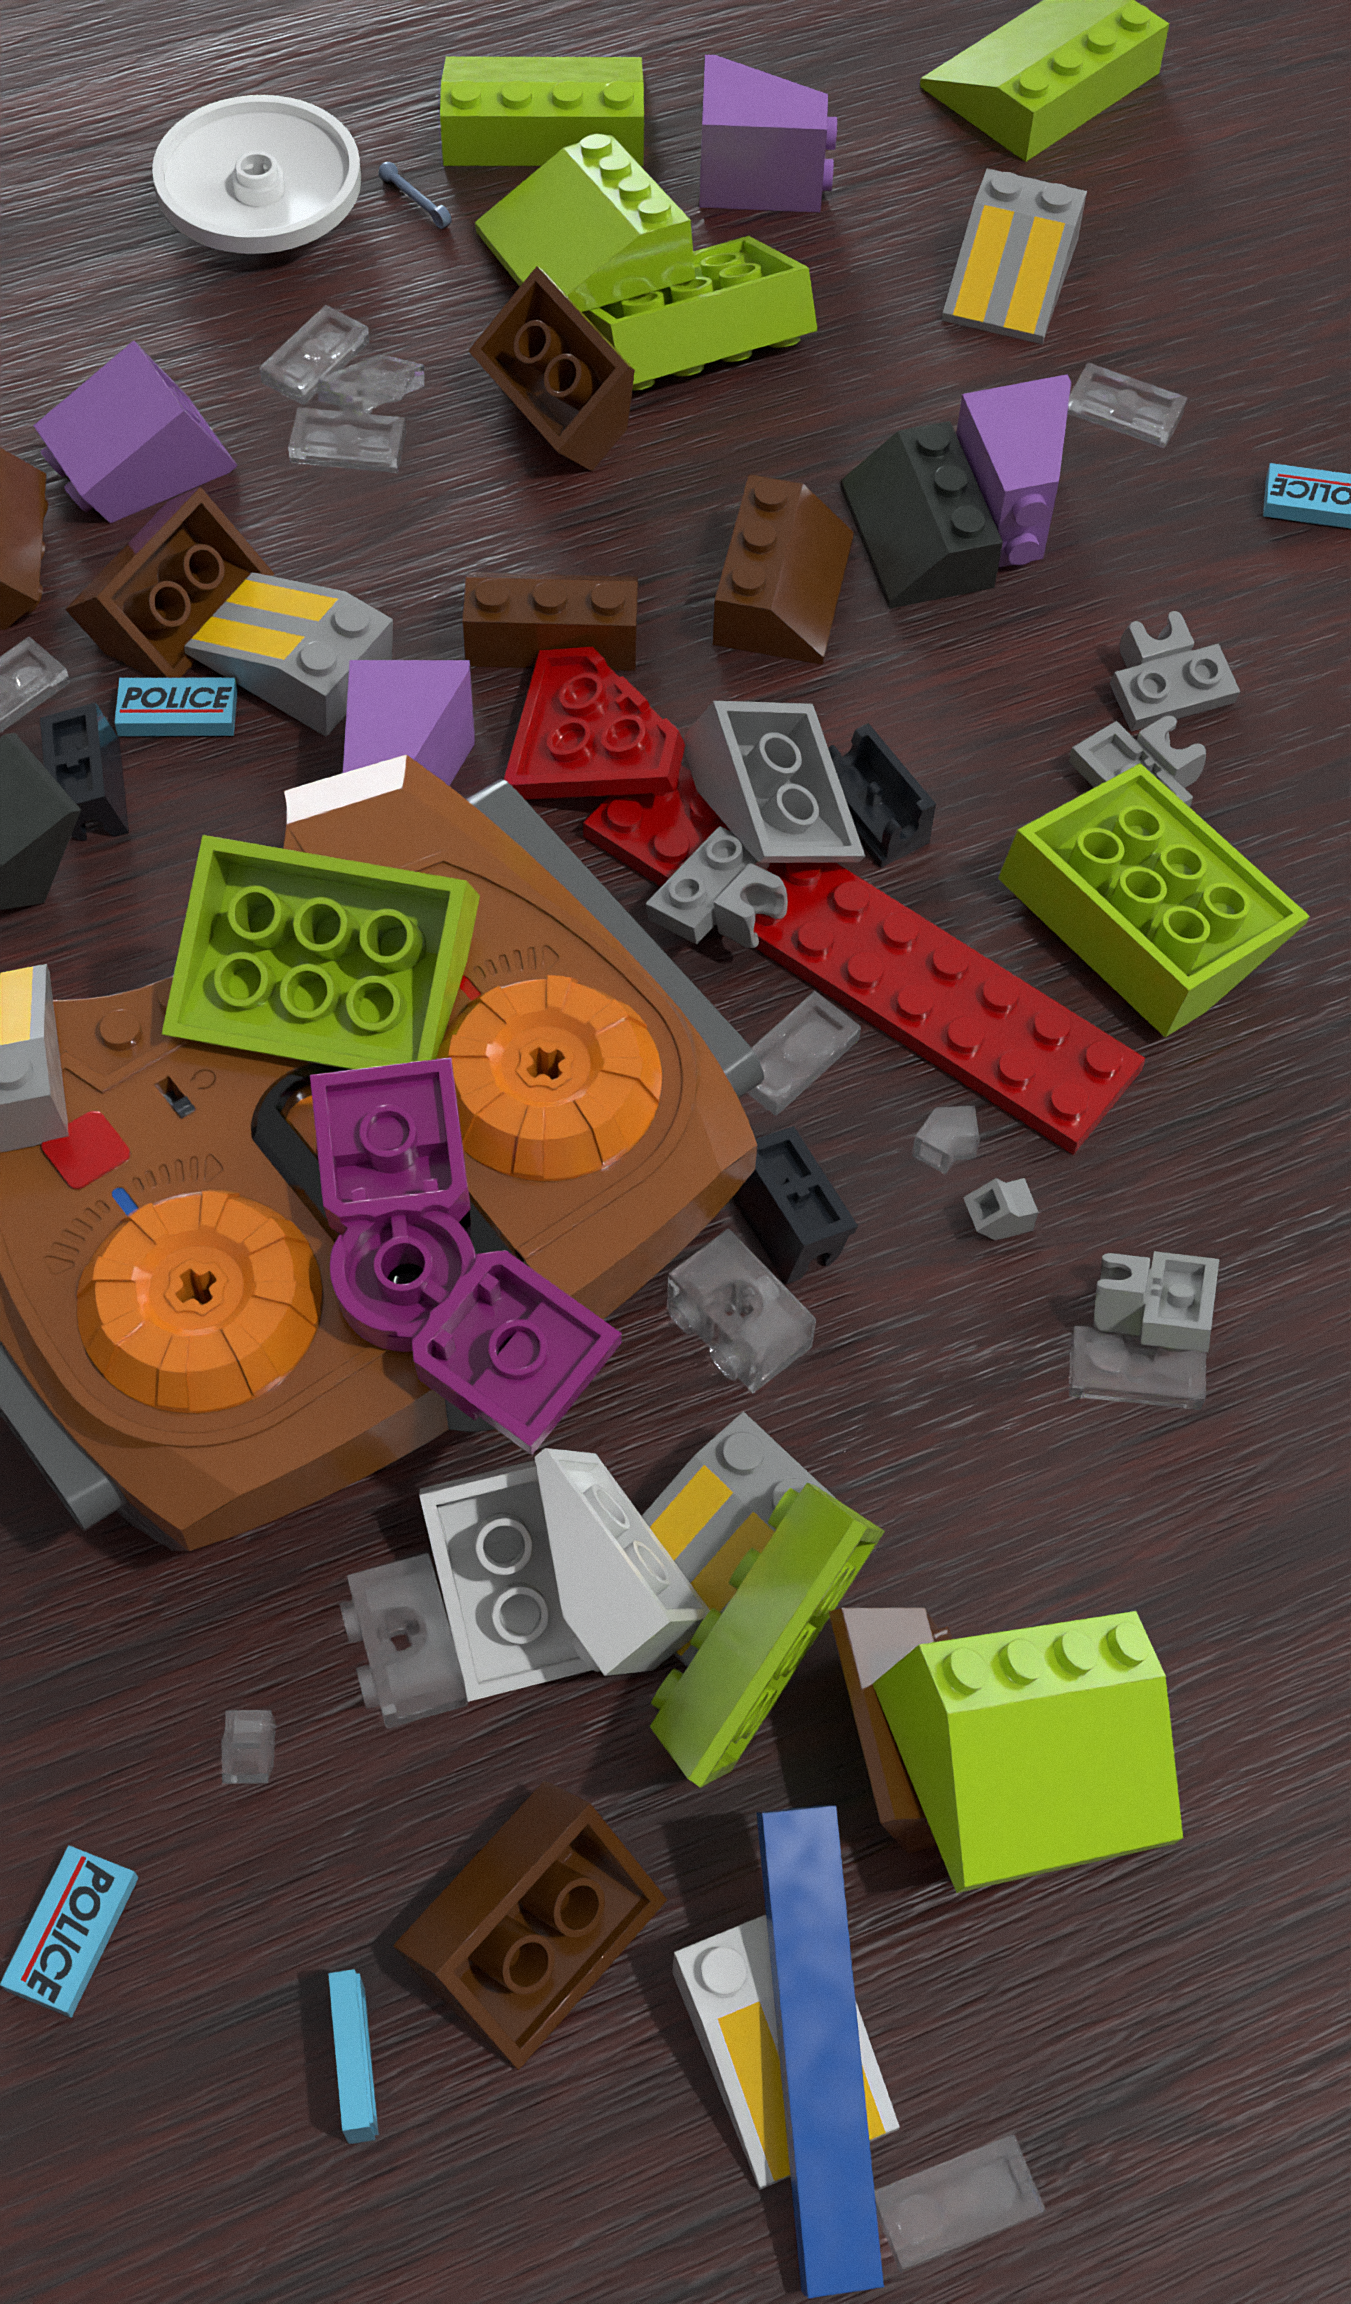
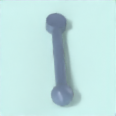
M384 162L380 165L378 174L381 180L387 183L393 182L432 216L433 222L438 228L443 229L451 224L452 219L447 208L443 205L437 207L398 174V169L394 163Z

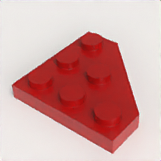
M593 647L539 650L504 780L513 786L524 799L675 792L686 745L679 730L667 718L662 719L650 707L647 699L623 676L619 677Z

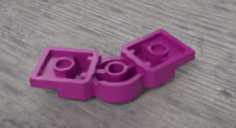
M451 1057L310 1075L323 1207L329 1227L340 1234L331 1252L330 1276L340 1310L345 1320L360 1337L373 1345L392 1351H413L417 1376L421 1382L474 1421L479 1417L529 1454L533 1455L621 1345L622 1333L508 1251L503 1250L475 1255L473 1244L467 1232L459 1224L461 1219L471 1209ZM402 1264H415L423 1269L420 1277L408 1284H396L387 1279L389 1273L395 1267Z

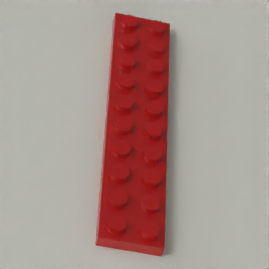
M682 765L675 792L610 795L583 822V837L660 887L668 881L719 826L729 831L731 830L697 792L691 771ZM769 863L770 866L766 871L780 877L786 888L787 912L780 919H775L765 914H755L754 933L758 935L759 944L755 949L1072 1155L1076 1153L1142 1071L1145 1057L838 863Z

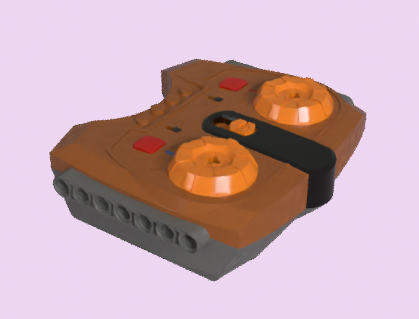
M406 754L285 790L287 824L283 849L466 880L480 895L467 963L436 1059L451 1057L471 1206V1209L461 1219L459 1224L467 1232L473 1244L475 1255L503 1250L508 1251L604 1320L677 1256L729 1202L755 1170L757 1142L738 1099L764 1080L763 1069L755 1052L506 780L499 779L465 799L444 781ZM172 975L145 987L115 995L88 999L53 1000L69 1136L45 1141L41 1145L0 1153V1416L84 1532L116 1511L133 1526L167 1546L172 1551H191L231 1538L310 1505L396 1462L432 1441L448 1429L479 1432L495 1428L480 1417L474 1421L421 1382L417 1376L413 1351H392L369 1343L349 1326L340 1310L330 1276L331 1252L340 1234L329 1227L323 1207L310 1075L350 1069L162 1035L174 976ZM402 1264L395 1267L389 1273L387 1279L396 1284H408L419 1278L423 1269L415 1264Z

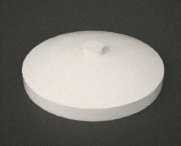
M240 96L199 108L181 119L168 131L158 145L153 160L152 174L157 200L169 222L181 233L200 244L234 253L260 254L279 252L318 239L335 228L348 215L357 201L361 186L359 153L356 143L347 128L333 115L313 104L282 96Z

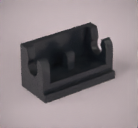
M96 702L40 717L44 767L81 809L71 836L78 840L86 841L87 831L83 823L89 820L102 822L104 830L113 837L129 833L120 740Z
M867 723L855 729L851 739L852 747L843 757L834 744L828 750L860 843L882 868L930 843L936 803L872 726Z
M794 1126L755 1139L757 1142L755 1170L732 1197L786 1284L800 1280L809 1269V1263L817 1256H820L826 1266L831 1265L841 1254L849 1235L854 1234L858 1228L852 1215Z

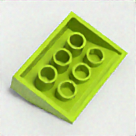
M1043 0L920 79V87L1027 162L1159 74L1169 23L1135 0Z
M446 57L441 80L440 100L443 166H542L562 148L578 144L584 137L593 134L612 135L640 166H644L642 57Z
M589 135L584 137L578 144L562 148L475 222L477 234L519 286L538 266L581 312L696 279L691 220L612 135Z
M750 236L693 251L695 280L582 313L634 368L632 390H641L654 385L655 378L672 373L676 376L693 375L701 372L706 363L719 359L726 362L744 360L752 356L753 349L767 345L776 348L788 347L797 344L801 340V335L818 331L809 267Z
M1141 763L1018 829L998 877L1010 891L1164 1037H1167L1207 1012L1299 931L1310 917Z
M202 835L162 1035L350 1070L436 1059L467 963L480 895L466 880Z
M806 1483L800 1493L789 1488L783 1495L768 1520V1524L776 1529L762 1553L751 1548L743 1557L729 1581L730 1585L738 1589L723 1613L712 1608L706 1615L690 1641V1644L699 1651L684 1674L676 1668L669 1673L651 1702V1705L660 1711L650 1725V1728L685 1776L700 1788L733 1770L829 1620V1611L836 1609L885 1532L814 1484Z
M1136 1611L919 1644L872 1683L956 1893L1175 1844L1183 1839L1166 1675Z

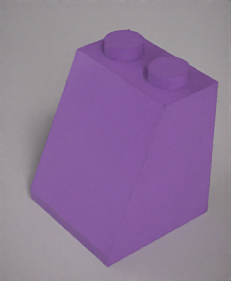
M705 55L699 208L820 212L822 191H832L833 159H825V151L835 150L837 136V117H827L828 94L717 55Z
M132 341L33 425L47 445L41 450L43 457L61 477L67 475L70 479V482L64 486L70 497L86 513L94 508L110 523L226 475L238 466L190 398L135 341Z
M1068 374L962 394L956 435L1003 541L998 568L1009 565H1023L1030 561L1043 559L1060 477L1071 387Z
M350 660L343 773L407 754L450 786L475 743L470 661Z

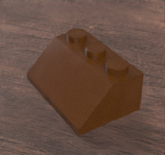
M536 266L468 352L558 453L593 471L627 430L635 370L541 268Z
M0 448V630H6L23 614L33 612L42 597L43 587L40 584L41 560L45 553V542L42 541L43 522L48 509V501L45 499L47 474Z
M748 475L715 596L712 645L823 665L854 532L804 484Z
M200 486L169 500L65 610L105 654L151 678H181L196 661V659L185 653L184 646L252 572L273 576L274 572Z
M471 572L465 578L462 620L465 660L470 661V667L535 668L539 650L593 647L605 659L607 665L612 670L636 671L638 576Z
M839 1608L829 1611L880 1823L908 1854L937 1846L872 1683L919 1644L953 1639L949 1627L937 1628L925 1608Z
M544 1780L397 1940L393 1947L437 1997L511 2066L519 2070L664 1905L667 1898L591 1803Z

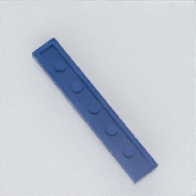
M829 1804L756 1812L801 2292L807 2298L883 2288V2272L836 1805Z

